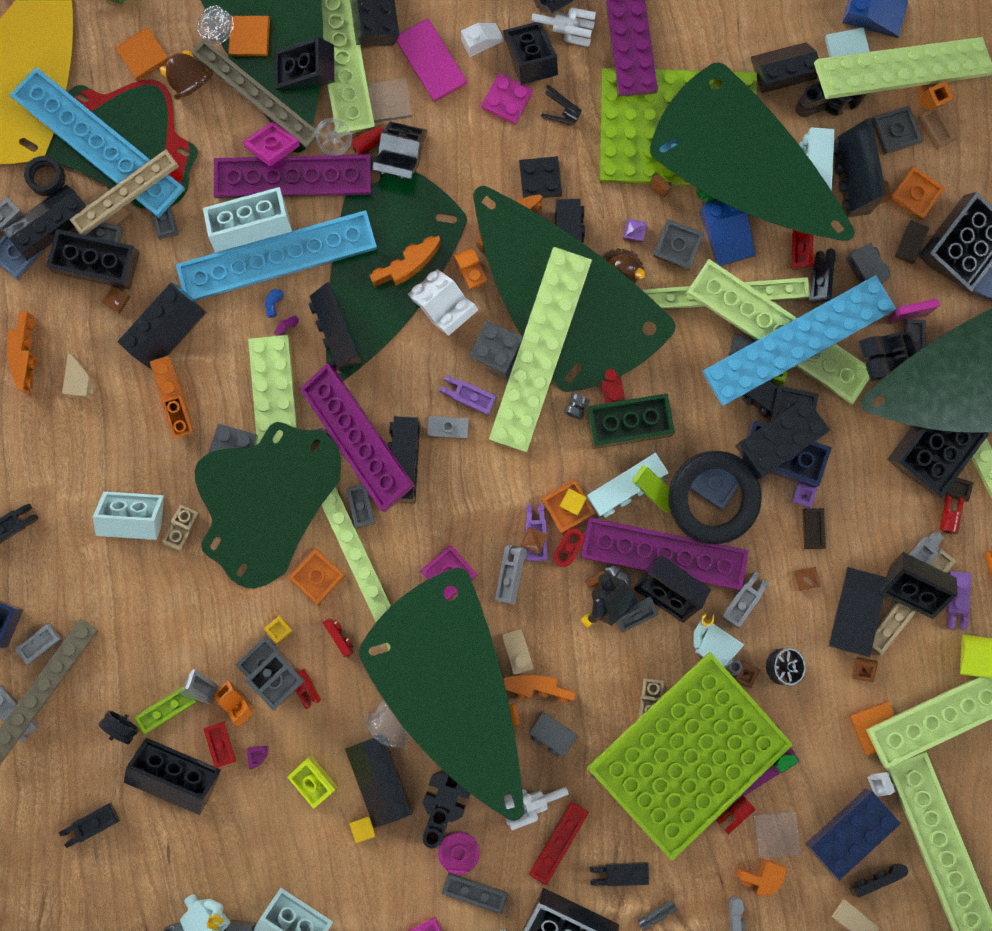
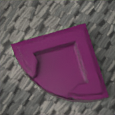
M296 315L282 320L275 329L274 334L276 336L285 335L287 328L295 327L300 320Z
M269 746L247 748L249 769L258 767L264 762L268 755Z

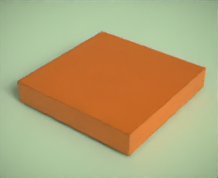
M231 16L229 55L268 56L270 17Z
M148 27L115 47L136 80L141 79L165 64L169 59Z
M912 166L891 196L895 203L920 220H923L945 187Z
M576 479L541 499L560 534L596 514L587 498L578 516L559 507L568 489L585 496Z
M315 548L288 579L316 605H319L346 575Z
M888 701L849 716L866 756L876 752L866 729L895 716Z

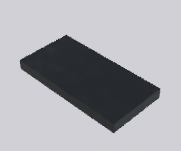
M847 567L829 640V647L870 657L884 600V595L880 594V589L885 580L884 576Z

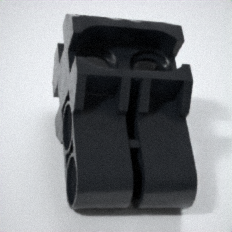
M819 81L805 88L796 104L795 110L801 117H807L823 110L834 116H839L843 114L842 110L847 103L851 110L857 109L867 93L825 99Z
M911 332L873 336L859 341L863 359L869 360L865 363L870 381H875V383L890 375V372L917 353Z
M443 770L434 773L429 782L430 786L438 788L437 794L427 791L422 802L427 814H430L423 834V843L431 849L440 845L448 821L454 822L463 817L466 805L457 802L458 796L468 800L470 797V793L458 783L455 785L447 782L449 775ZM438 811L443 812L446 818L442 820L437 819L435 813ZM435 832L438 838L432 840L428 837V833Z

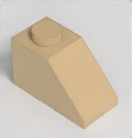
M68 354L62 394L71 398L92 400V396L96 392L95 380L75 356Z
M522 629L503 634L502 637L513 675L534 669Z

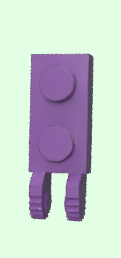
M445 376L444 381L457 386V389L453 392L445 387H440V393L489 416L497 396L462 380L459 381Z
M539 504L538 507L540 520H532V507L527 505L526 532L531 527L546 534L544 504ZM547 538L540 554L527 549V562L547 561Z
M950 571L948 574L957 578L958 595L946 606V612H948L947 625L949 629H954L956 625L955 613L960 614L961 630H967L970 609L971 573Z

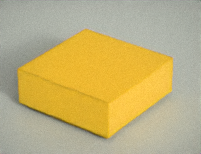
M568 489L559 507L578 516L587 497Z
M280 615L264 628L276 644H279L293 632Z
M370 816L349 823L355 843L376 837Z

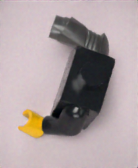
M608 565L604 570L605 574L600 575L598 578L600 585L592 591V613H587L581 619V622L587 629L592 624H596L598 620L612 626L638 602L629 588L631 583L630 574H625L618 566Z

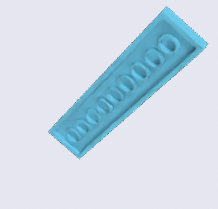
M37 67L10 94L13 100L116 184H119L150 161L143 153ZM167 175L135 199L159 218L185 189L170 175Z
M365 210L178 263L176 268L182 289L194 301L373 251L377 249L367 211Z
M875 275L703 370L702 373L723 407L896 310V307Z

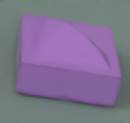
M628 219L623 239L643 243L647 222Z
M798 482L791 502L811 508L817 488Z

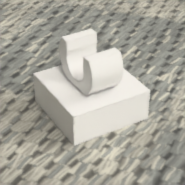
M889 772L876 773L867 777L872 791L877 797L891 795L895 792V785L889 778L891 776Z

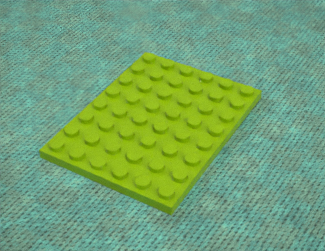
M602 68L599 182L650 184L651 179L656 174H659L669 184L691 185L653 158L650 154V146L656 127L667 106L681 88L700 71L655 70L658 85L657 93L618 97L615 68ZM733 72L757 96V72ZM713 78L709 81V87L714 90L720 89L722 81L718 78Z
M709 652L599 755L587 769L667 857L673 861L793 744L717 658Z

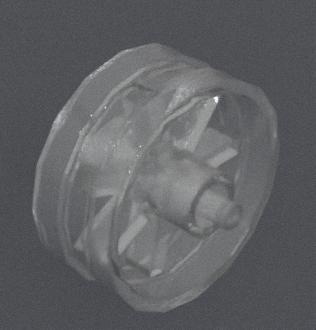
M210 6L204 10L198 19V33L208 42L214 45L220 44L230 36L233 30V17L220 6Z
M327 118L316 127L315 141L325 154L340 156L350 148L352 133L342 120ZM336 123L334 130H331L328 124ZM340 125L345 127L346 131L337 133ZM326 126L328 130L327 134L320 133L321 130ZM347 135L346 143L340 140V137ZM319 137L328 138V139L321 145L320 140H319ZM330 143H332V151L325 149ZM340 143L343 146L336 150V144Z

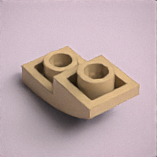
M180 504L162 543L182 552L196 523L199 512Z
M643 678L639 718L663 696L664 681Z
M844 899L831 916L848 931L879 930L873 922Z

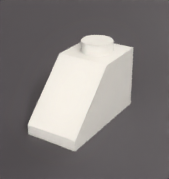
M476 23L461 30V41L469 57L504 42V38L496 23Z

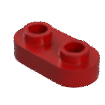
M571 529L564 535L553 554L554 562L558 566L567 567L573 562L584 543V535L580 530ZM571 536L577 537L576 543H571ZM565 553L567 559L562 561L559 557L560 554Z

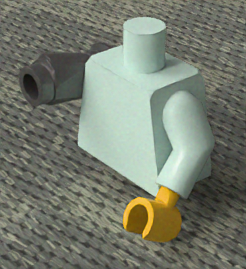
M704 611L702 619L694 631L693 646L696 649L695 653L703 658L711 652L731 675H738L741 673L743 665L733 657L744 644L714 625V614L711 619L705 618L707 611Z
M193 894L184 900L188 911L181 917L180 922L170 924L163 931H224L231 922L223 913L224 907L221 903L213 899L198 900L196 895Z

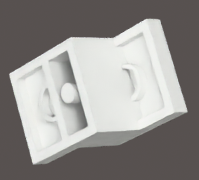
M438 269L429 273L424 281L415 285L412 291L407 294L413 302L420 306L431 323L448 336L478 311L476 305L464 296L454 280Z

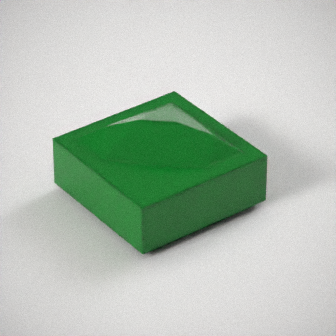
M790 753L781 756L773 766L778 772L784 773L796 765L798 759L794 754Z

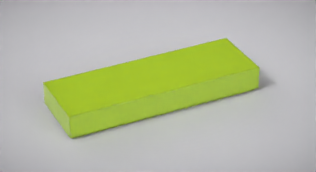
M642 465L632 479V482L663 512L669 514V487L648 466Z
M181 687L135 716L134 719L143 734L146 735L199 701L181 695L183 689Z

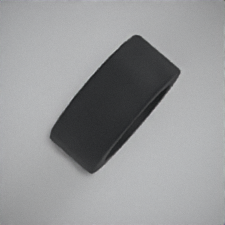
M49 156L33 158L25 167L24 178L26 183L35 193L41 196H51L65 184L66 176L63 168L55 159ZM44 166L53 167L56 172L53 182L46 186L37 185L34 181L36 171Z

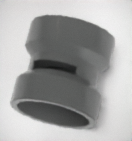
M571 393L570 403L565 407L564 413L582 420L584 416L583 411L585 407H588L590 401L581 395Z

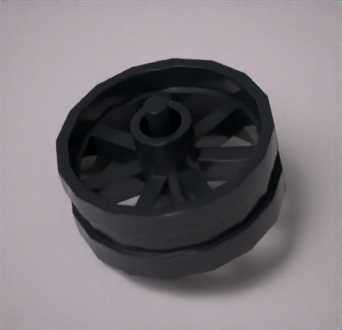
M775 649L766 660L767 675L775 684L795 685L805 675V660L796 649ZM785 651L784 660H783V658L780 656V654H782V653ZM784 674H785V677H786V681H787V682H784V681L782 680Z
M108 710L104 715L105 717L98 723L99 727L110 735L109 740L112 741L115 738L122 743L131 744L133 737L139 732V728L127 719L129 715L125 714L123 717L114 711Z

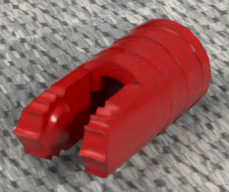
M378 126L376 129L374 128L369 132L366 131L350 141L356 154L362 155L371 150V148H374L375 144L380 142L381 133L384 129Z
M946 495L940 531L958 534L965 498H959L957 511L949 510L952 497Z
M304 668L297 673L305 682L295 691L304 708L308 709L312 705L311 700L318 704L321 702V698Z
M743 795L716 822L718 824L724 823L733 815L736 819L725 829V832L729 835L756 809Z

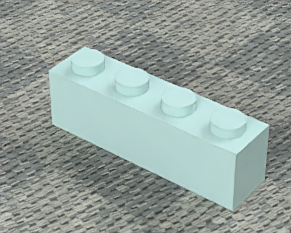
M656 453L586 496L598 517L604 516L606 518L615 512V507L619 505L624 507L632 502L631 497L638 494L640 497L644 494L632 482V479L642 465L648 466L663 482L666 481L665 476L669 472Z

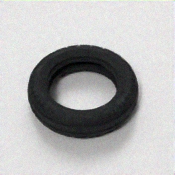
M724 451L702 452L685 461L675 473L669 488V508L678 527L692 539L706 544L731 542L746 533L758 517L762 502L760 483L750 466L740 457ZM711 469H723L732 474L738 481L742 492L741 505L736 515L728 522L717 526L704 525L699 522L692 514L688 504V493L693 481L700 474Z

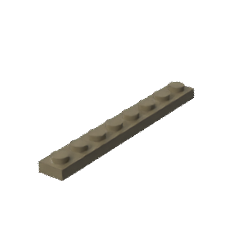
M205 39L191 52L197 60L263 114L298 139L299 143L306 149H309L320 136V133Z
M80 619L1 725L0 765L99 631L84 620Z

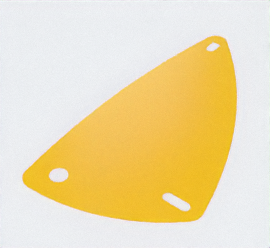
M15 0L0 18V164L29 162L33 158L44 156L48 150L54 132L13 100L10 94L35 67L66 91L73 43L72 0ZM25 138L38 146L37 151L33 152L20 145L19 140Z

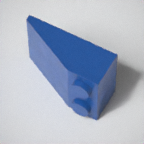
M848 0L842 23L860 28L864 27L867 30L898 38L908 1Z
M719 200L702 206L700 215L717 265L722 266L755 256L747 213Z

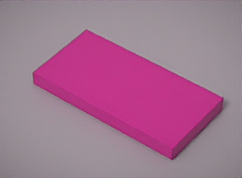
M428 18L399 34L396 42L433 102L467 84V80Z

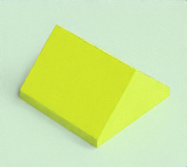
M962 634L960 674L992 679V638Z
M313 756L308 757L287 777L313 809L338 788L336 783Z

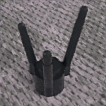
M547 85L546 88L553 94L548 91L545 94L565 107L562 113L565 118L543 113L541 117L563 122L567 125L570 122L575 124L582 109L571 103L550 85Z

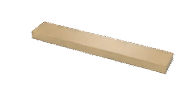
M165 149L69 220L80 234L86 235L177 169L179 165Z
M940 548L939 554L930 565L948 573L956 560ZM895 602L877 625L872 649L879 655H883L917 611Z

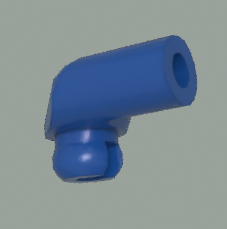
M273 289L266 297L265 308L267 318L277 316L275 304L277 300L283 299L284 293L282 290Z

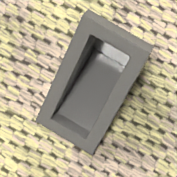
M192 669L187 675L181 695L212 705L213 694L217 691L218 685L197 670Z

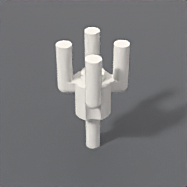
M572 7L569 9L568 14L557 12L555 18L533 13L531 21L552 25L553 32L564 34V41L567 43L589 47L591 39L588 38L591 37L592 30L589 29H594L595 21L590 20H595L596 12Z
M564 787L543 795L541 790L528 794L525 789H522L523 816L516 821L505 818L506 823L510 826L511 830H515L538 820L537 813L548 810V802L569 795L567 788ZM512 795L504 796L506 808H514Z

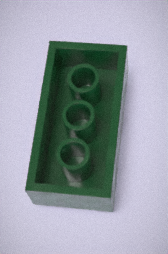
M668 393L592 405L586 409L593 449L672 437L675 433Z

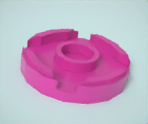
M462 831L452 832L445 836L438 850L439 862L443 868L449 873L456 875L466 874L471 871L478 863L480 855L479 845L475 838Z

